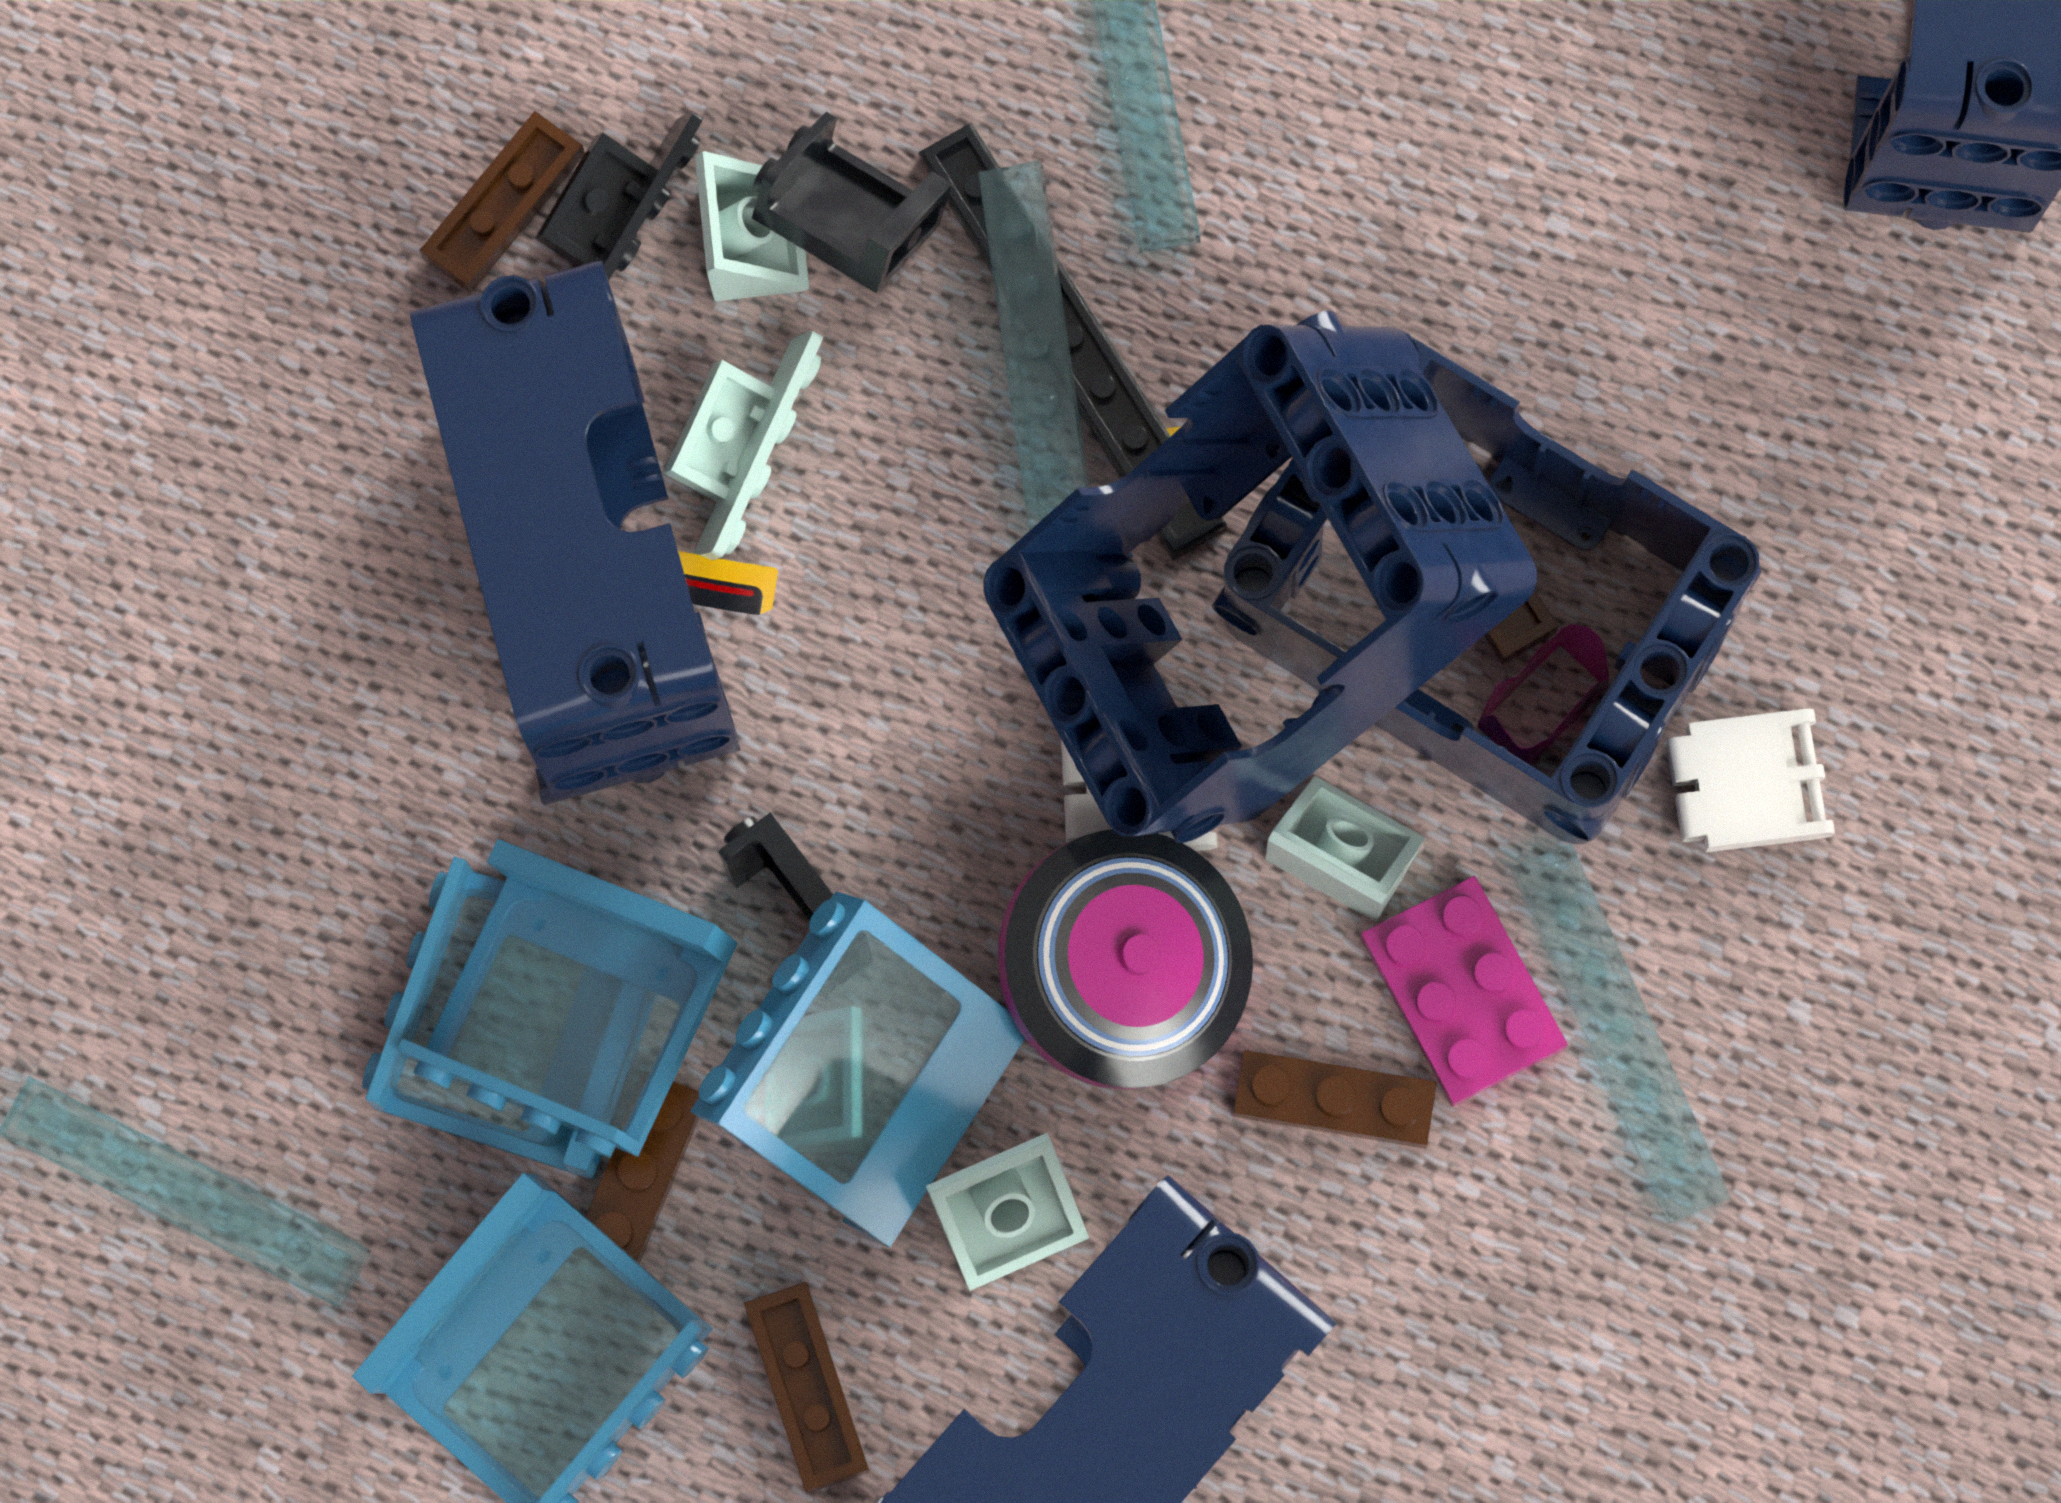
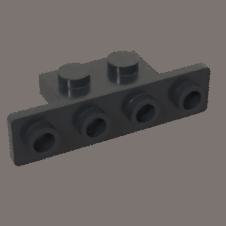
M694 111L677 118L650 164L603 132L596 135L535 239L576 266L602 260L608 281L616 269L620 272L624 271L635 257L641 245V241L635 236L646 218L650 221L653 220L660 213L671 194V189L666 187L665 184L675 167L683 169L697 151L701 138L696 136L695 133L704 118Z

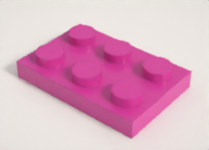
M1476 876L1361 933L1360 939L1452 1107L1567 1048V1041Z

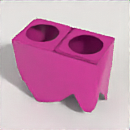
M1569 624L1562 628L1551 641L1544 643L1517 677L1510 678L1506 682L1502 681L1496 685L1480 716L1477 727L1486 736L1490 737L1495 744L1500 747L1503 745L1508 749V752L1531 765L1608 688L1609 670L1605 646L1601 637L1591 628ZM1561 645L1599 682L1580 699L1548 739L1539 742L1533 747L1521 748L1504 730L1496 716L1490 714Z

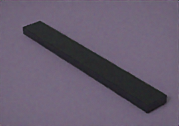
M971 122L919 151V159L928 173L932 171L952 183L947 204L1119 477L1122 478L1135 469L1171 436ZM1190 501L1175 513L1177 516L1156 535L1172 561L1225 532L1227 524L1223 518L1211 521L1202 519Z

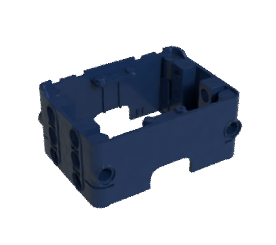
M1914 0L1910 50L1906 57L1902 59L1893 78L1885 79L1860 75L1856 78L1850 161L1844 186L1843 204L1845 211L1901 217L1905 212L1907 218L1914 219L1923 227L1932 230L1946 229L1954 224L2031 233L2061 189V0Z
M602 260L544 275L546 282L544 287H541L538 277L526 280L515 275L501 276L491 281L481 293L410 312L416 343L511 705L520 734L538 767L535 771L540 786V791L538 792L543 805L630 781L651 783L661 778L667 771L679 768L678 761L683 760L685 766L741 751L727 698L709 647L700 612L695 613L671 524L668 523L643 531L628 532L621 530L625 518L632 511L642 506L668 500L669 498L643 407L645 399Z
M1333 311L1316 313L1296 325H1259L1252 329L1240 343L1164 410L1168 418H1188L1181 428L1135 469L1119 480L1105 486L1078 487L999 559L992 562L986 570L983 580V592L988 606L1107 824L1119 835L1132 837L1170 831L1177 843H1185L1207 834L1219 825L1249 822L1258 818L1513 613L1533 594L1537 583V569L1534 561L1506 515L1500 500L1490 488L1442 407L1436 392L1419 368L1420 355L1403 331L1395 327L1342 326ZM1293 457L1305 478L1302 486L1310 500L1320 504L1386 620L1356 645L1350 647L1344 655L1333 661L1327 669L1316 677L1321 686H1330L1319 692V695L1313 701L1312 707L1298 718L1284 720L1282 723L1285 729L1273 738L1255 747L1240 750L1242 745L1219 704L1178 708L1154 664L1183 639L1160 598L1135 599L1141 587V574L1138 566L1131 559L1133 557L1131 551L1141 543L1149 541L1177 516L1175 513L1190 501L1202 519L1211 521L1222 518L1287 460ZM1350 462H1352V473H1350Z
M1404 332L1420 355L1419 368L1436 392L1442 407L1460 437L1468 443L1472 442L1489 452L1491 458L1500 462L1490 479L1489 486L1502 504L1579 550L1590 551L1595 549L1608 529L1622 537L1625 535L1644 546L1648 552L1683 572L1638 644L1628 641L1620 652L1614 669L1619 671L1617 677L1552 778L1508 752V749L1503 745L1500 747L1493 743L1490 737L1482 736L1474 731L1472 723L1467 718L1420 689L1415 690L1374 723L1377 727L1558 839L1570 844H1585L1594 840L1601 833L1622 798L1625 799L1652 758L1664 732L1689 693H1693L1720 651L1744 600L1761 575L1759 553L1754 543L1746 536L1739 534L1632 469L1626 479L1611 475L1542 434L1521 417L1518 411L1520 401L1415 339L1409 333ZM1292 458L1277 482L1267 491L1258 504L1245 531L1229 553L1224 564V587L1211 607L1225 620L1229 632L1238 641L1321 691L1322 689H1327L1330 685L1321 686L1316 677L1327 669L1333 661L1344 655L1346 651L1339 648L1340 645L1334 641L1331 643L1323 638V635L1318 631L1313 632L1281 612L1289 597L1295 600L1321 560L1323 527L1328 519L1320 504L1310 500L1302 486L1305 478ZM1350 462V473H1352V462ZM1586 534L1589 539L1584 540L1581 536ZM1642 668L1672 687L1665 690H1656L1649 687L1643 681L1640 670Z
M1167 1175L1137 1207L1120 1233L1058 1302L1071 1315L1054 1335L1079 1357L1085 1369L1036 1425L1020 1436L1012 1438L998 1436L988 1430L964 1408L891 1492L888 1491L877 1503H1182L1193 1489H1197V1484L1235 1442L1236 1438L1230 1433L1232 1427L1246 1411L1253 1413L1285 1376L1282 1370L1298 1351L1309 1356L1336 1326L1337 1322L1260 1256L1250 1240L1234 1233L1222 1221L1216 1219L1213 1213L1172 1177Z

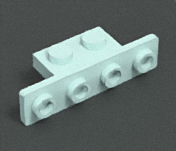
M809 331L794 337L789 343L770 386L724 360L713 364L663 472L716 501V505L693 554L715 560L722 558L724 554H731L739 544L746 527V522L741 520V517L749 499L757 498L769 479L771 466L767 465L766 462L775 443L780 444L784 441L795 422L796 411L791 408L800 388L805 389L810 385L819 370L821 357L816 353L823 340V336L814 331Z

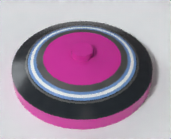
M1110 829L1087 834L1060 846L1040 860L1027 873L1015 890L1003 917L998 943V971L1004 999L1015 1024L1028 1043L1042 1058L1068 1076L1087 1084L1117 1090L1140 1089L1168 1083L1188 1075L1212 1058L1227 1042L1244 1012L1249 997L1253 972V951L1249 928L1241 905L1229 884L1208 860L1187 845L1177 843L1175 839L1166 835L1156 833L1132 837L1121 836Z

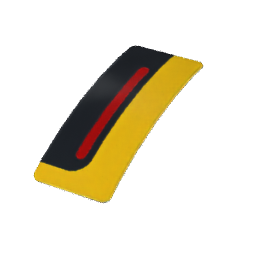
M678 551L692 604L753 615H760L773 608L778 576L777 568L725 559L710 560L698 554Z

